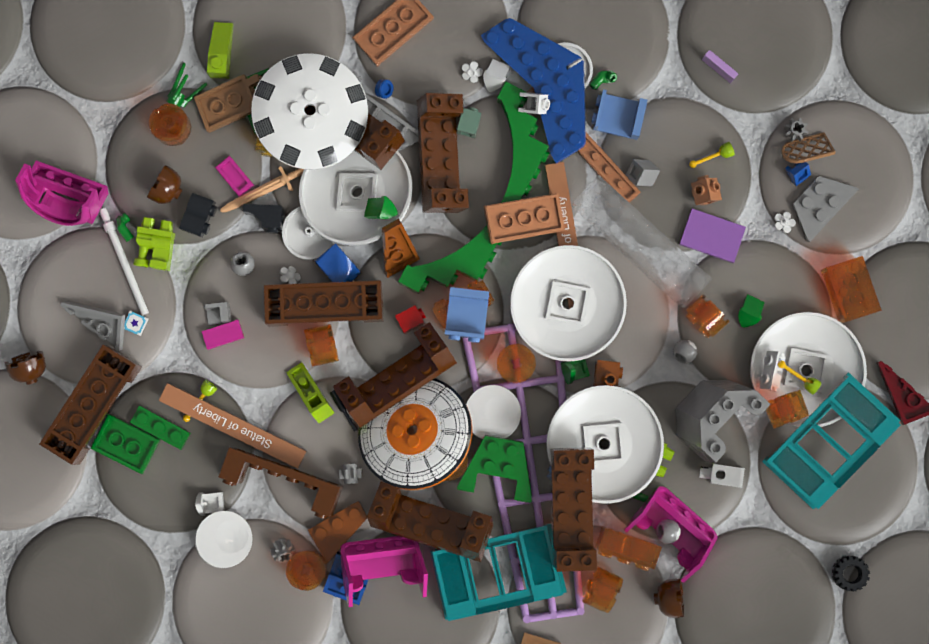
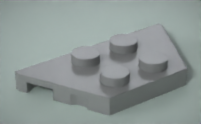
M365 93L368 113L380 122L386 120L401 132L405 141L397 150L398 152L419 142L418 130Z
M819 176L792 204L808 243L859 190L857 187Z

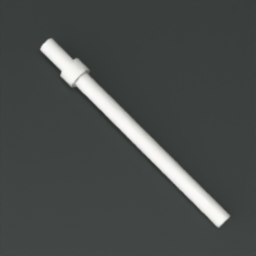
M103 208L99 212L104 222V230L109 234L141 315L144 316L149 311L115 231L117 229L115 223L111 221L107 209Z

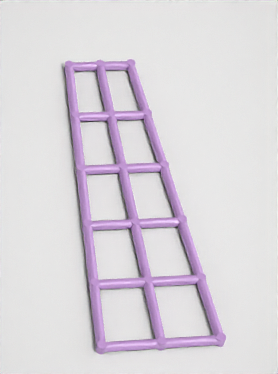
M515 324L485 327L484 335L504 332L508 334L514 381L491 385L502 386L508 390L516 389L517 400L521 408L520 421L523 438L514 440L524 443L536 528L544 525L541 502L551 501L552 493L539 494L532 445L546 443L547 435L530 436L523 388L557 383L560 407L566 401L565 380L561 369V362L563 361L555 360L556 375L522 380ZM462 338L473 392L484 386H480L471 342H468V338ZM492 476L504 535L511 534L512 531L506 507L531 503L517 501L514 498L505 499L500 477ZM514 543L508 544L507 549L516 590H523L524 586L519 568L520 559L517 557ZM573 571L576 608L557 610L555 597L547 599L549 612L529 614L528 605L523 604L520 605L523 621L529 623L583 615L585 611L581 571Z

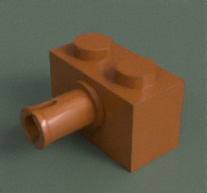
M596 360L593 387L604 385L621 387L618 386L619 378L622 379L623 367H620V362Z

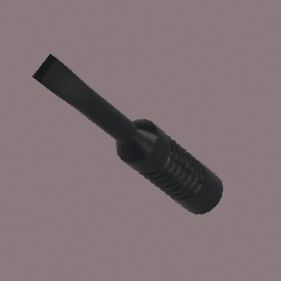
M335 390L331 391L329 394L335 401L338 409L344 413L353 431H357V427L347 413Z

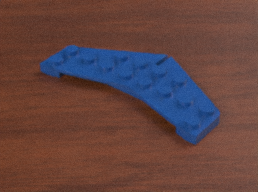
M511 18L503 20L483 33L481 37L484 42L534 88L535 93L548 95L550 107L546 114H541L550 153L554 161L559 163L582 149L586 143L584 61L582 60L567 69V67L582 58Z

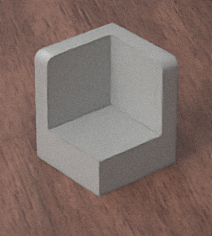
M633 159L626 176L636 186H653L660 169L650 160Z
M228 302L204 305V309L207 310L209 325L232 322L230 304Z

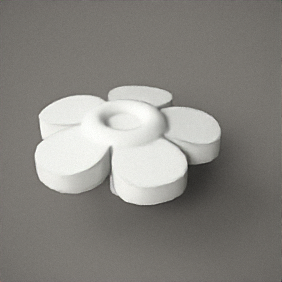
M472 61L470 65L467 63L463 64L462 70L464 73L462 77L464 80L470 78V81L475 83L478 81V77L482 76L483 70L477 68V62Z
M784 212L782 215L779 213L774 217L777 222L775 223V228L777 230L782 229L784 233H789L791 227L795 226L796 221L790 219L791 214L789 212Z
M292 266L288 269L283 267L280 270L282 275L280 280L282 283L297 284L301 276L299 273H295L296 269Z

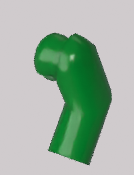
M600 71L590 82L589 86L597 90L602 83L615 82L617 74L613 71Z
M123 213L116 218L117 230L125 241L128 242L134 235L126 226L130 218L126 213Z

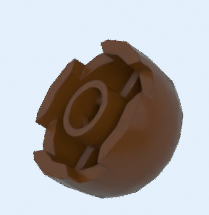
M165 165L149 191L147 198L159 204L170 203L173 198L178 199L182 192L179 174L171 167Z
M37 351V354L32 356L30 352L20 354L11 358V363L5 362L9 376L14 381L26 382V385L36 383L38 381L37 378L43 375L46 368L43 351Z
M677 578L665 580L658 587V593H654L655 605H659L660 611L670 618L684 617L683 586L681 579Z

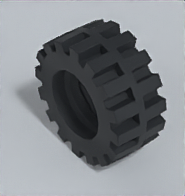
M849 555L836 560L837 563H834V569H832V578L835 580L836 585L844 590L853 592L861 590L863 586L867 585L866 582L870 579L868 577L870 571L868 570V565L864 563L865 561ZM849 565H853L858 569V577L852 582L847 581L843 576L844 569Z

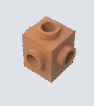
M709 175L698 177V181L691 183L692 195L696 205H708L722 200L720 184L717 178H709Z

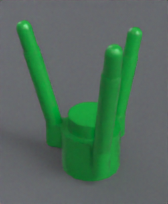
M185 63L182 64L166 102L178 110L181 106L185 108L188 102L207 86V83H204L184 100L185 95L180 93L188 75L186 74L180 84L179 81L184 72Z

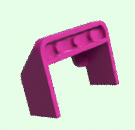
M660 486L633 515L624 531L628 532L635 525L643 530L648 529L650 526L656 530L658 524L666 519L678 523L681 534L679 539L671 544L679 550L677 554L678 562L686 569L681 579L684 583L703 566L717 540V534L713 528L670 490Z
M395 536L347 542L341 546L343 585L349 607H353V592H358L363 588V580L400 575L402 581L406 584H419L422 596L427 597L428 573L417 541Z

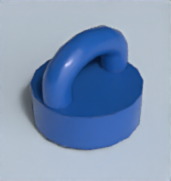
M380 79L375 86V95L379 98H389L394 89L392 82Z

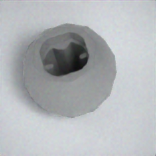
M247 252L236 253L231 259V269L237 275H249L255 267L254 258Z
M680 340L673 348V355L680 363H691L697 356V347L690 340Z
M670 519L662 520L656 528L658 539L666 544L674 543L681 534L678 523Z

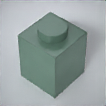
M472 107L463 108L464 113L461 114L457 134L471 138L476 137L481 120V113L478 112V109Z

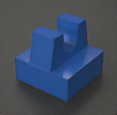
M807 162L795 163L793 169L789 166L785 168L786 173L795 186H798L811 176L810 167Z

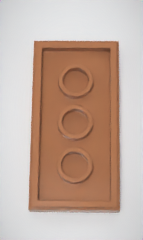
M396 0L352 38L378 67L432 21L434 16L419 0Z
M559 193L483 206L490 244L565 231Z

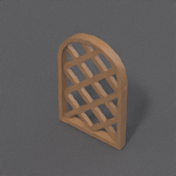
M825 132L804 137L801 141L796 139L792 142H787L782 147V157L790 163H803L835 155L836 152ZM811 140L817 142L815 145L809 144ZM798 143L804 145L803 148H799L796 146L798 145ZM819 143L826 144L824 148L818 146ZM807 146L813 148L811 151L805 150ZM787 147L791 148L789 152L785 151ZM794 149L800 151L799 154L792 152ZM815 149L822 150L820 154L814 152ZM803 152H805V153H808V156L805 157V156H802L801 154H802ZM790 155H791V156H795L796 158H795V159H791V158H789V156H790Z

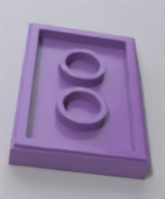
M691 209L679 245L734 263L746 227Z

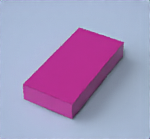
M230 155L215 167L239 197L254 186Z
M239 320L201 331L207 350L245 338Z

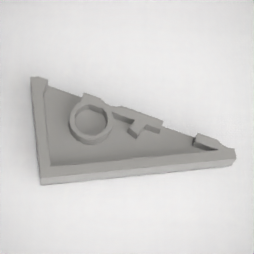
M69 301L61 302V306L70 315L74 314L80 318L84 326L97 333L102 340H108L115 346L114 349L116 351L123 349L125 314Z

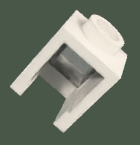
M520 92L521 97H528L527 108H519L518 112L546 114L550 107L548 95Z

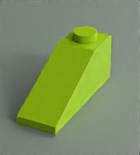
M214 22L207 62V74L210 78L229 79L233 23Z
M302 362L286 372L309 412L318 423H321L335 413Z

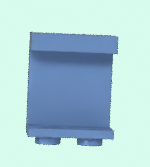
M603 89L602 94H598L595 106L599 107L597 113H593L591 124H594L593 130L638 140L648 100L640 98L638 102L606 94L607 90Z
M450 287L445 336H449L448 339L460 341V337L468 338V342L480 343V340H484L489 291Z

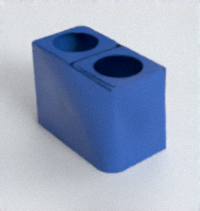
M334 244L315 260L318 267L332 282H352L360 274V270L337 244Z

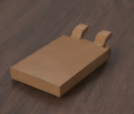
M243 74L195 96L194 100L206 131L209 133L252 114L254 87L258 85L262 76L255 74L247 79V76Z

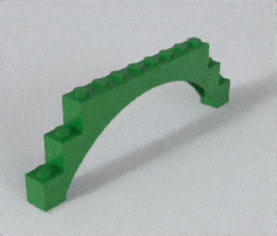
M505 82L497 97V103L502 105L508 121L513 147L511 177L501 203L521 200L524 195L528 196L532 188L529 185L533 178L537 179L541 171L539 169L541 162L545 163L550 154L547 152L548 145L530 136H534L539 127L536 125L537 118L525 112H518L519 108H523L527 102L525 97L520 96V92L526 91L508 82ZM486 225L476 237L456 252L428 264L414 267L407 265L398 283L419 294L421 290L423 292L426 290L429 284L428 278L449 288L450 284H455L458 278L457 272L478 282L479 278L483 280L488 270L485 268L488 261L492 263L495 258L496 252L494 250L496 246H501L503 242L490 244Z

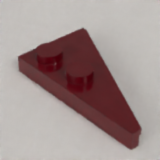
M882 361L877 362L876 364L898 417L901 420V424L906 425L928 416L929 403L924 399L925 397L917 393L908 382L893 372L890 366Z

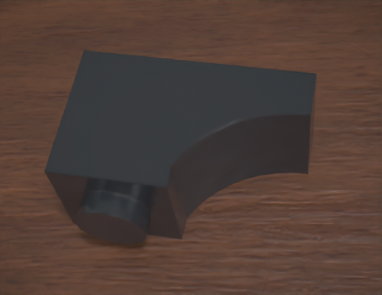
M243 204V212L246 215L258 218L262 223L261 228L266 230V233L278 234V231H282L284 208L282 205Z

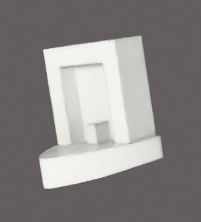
M494 59L492 60L490 66L483 74L484 84L489 92L499 89L505 83V77L510 68L509 65Z
M199 492L195 502L199 515L205 516L206 513L225 511L223 492L209 494Z

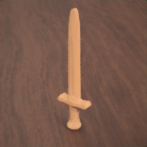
M280 166L278 169L282 173L281 176L234 199L222 207L220 211L222 213L232 211L284 185L288 186L289 191H293L290 180L302 175L304 169L298 168L286 174Z

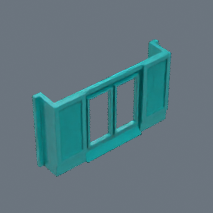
M849 372L843 377L845 380L770 457L766 456L762 461L813 510L815 508L819 509L901 426L899 424L901 420ZM831 408L866 439L852 455L844 450L817 424ZM812 428L847 459L832 475L798 444Z
M551 523L537 528L489 538L486 549H489L499 591V595L478 599L469 558L444 550L436 549L430 551L445 619L448 621L562 596L563 593L567 592L563 573L557 572L554 568L553 530ZM516 543L526 589L505 594L495 547Z

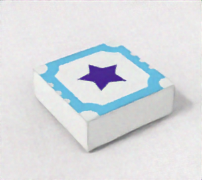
M130 311L125 320L124 329L141 336L148 318Z

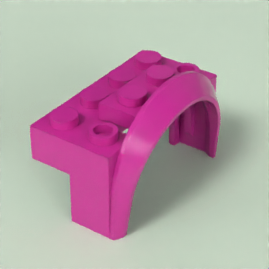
M35 161L32 168L24 163L15 179L21 199L32 211L48 221L65 226L81 225L86 222L93 224L109 194L106 185L39 161ZM51 191H55V192H57V193L66 195V196H68V197L77 199V200H79V201H73V200L66 199V198L61 197V196H59V195H57V194H55V193H53V192H51ZM44 192H46L41 203H39L41 196Z

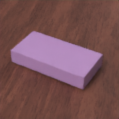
M708 51L704 55L702 61L730 84L737 77L738 73L712 51Z

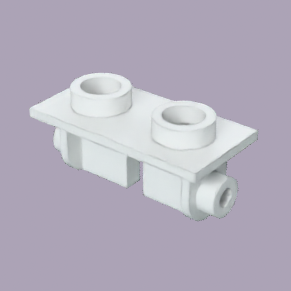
M767 351L759 389L777 392V388H780L782 375L776 374V370L783 372V368L778 367L779 361L785 362L786 358H784L783 353Z

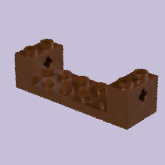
M426 93L417 100L423 213H459L469 208L468 189H460L456 130V118L464 113L463 94Z
M308 105L304 111L307 115H313L316 109L314 106ZM368 113L365 132L354 151L382 170L405 140L396 127L386 120L380 122Z
M381 280L264 285L265 324L269 327L288 326V324L384 322Z
M430 322L414 332L421 344L419 347L359 387L354 384L349 376L333 386L348 413L360 428L457 364L448 347Z
M103 344L39 445L71 465H80L90 450L86 446L125 384L134 381L142 366L112 347Z
M229 447L218 476L223 479V483L236 486L243 483L248 467L256 470H263L265 468L270 475L281 477V475L287 476L285 480L296 484L299 481L304 482V487L312 490L319 488L311 511L315 512V516L323 519L333 516L343 486L241 449Z
M590 447L551 449L554 568L557 572L597 570V550L593 544L592 507L594 449Z
M380 482L367 515L369 524L373 528L478 562L482 560L493 529L492 516L473 511L470 517L404 496L398 487L384 482Z

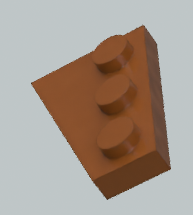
M399 218L382 228L384 272L386 277L389 278L406 268L407 265L410 266L420 260V257Z
M359 501L308 530L326 563L334 557L341 549V546L349 540L367 519V514Z

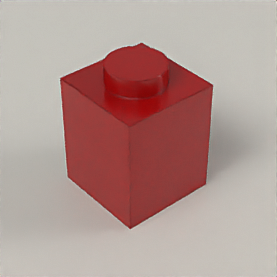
M416 305L395 315L404 334L425 324L423 319L426 316L421 308L417 309Z

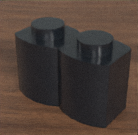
M192 193L179 229L203 238L204 234L207 235L210 230L211 224H208L210 218L216 214V202Z

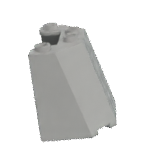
M702 380L675 408L676 436L704 462H717L725 453L726 447L724 442L715 433L741 406L745 407L751 414L758 415L763 413L771 404L756 390L731 380Z

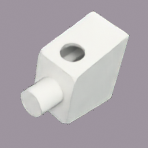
M713 464V468L701 466L699 478L711 479V484L742 488L745 468ZM718 471L724 472L725 478H717L716 473Z

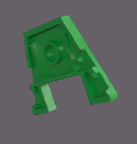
M485 435L457 485V490L474 493L477 474H487L517 480L514 500L531 503L532 498L524 443L522 441Z

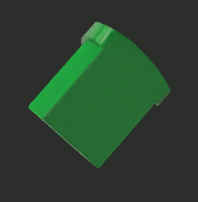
M386 196L368 198L364 217L368 219H390L395 217L398 211L393 202Z
M746 295L738 314L741 327L753 326L761 320L764 301L751 295Z
M585 359L561 362L562 373L567 384H572L575 380L590 376Z

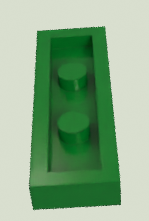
M142 406L138 407L130 421L133 425L179 450L183 449L191 434Z

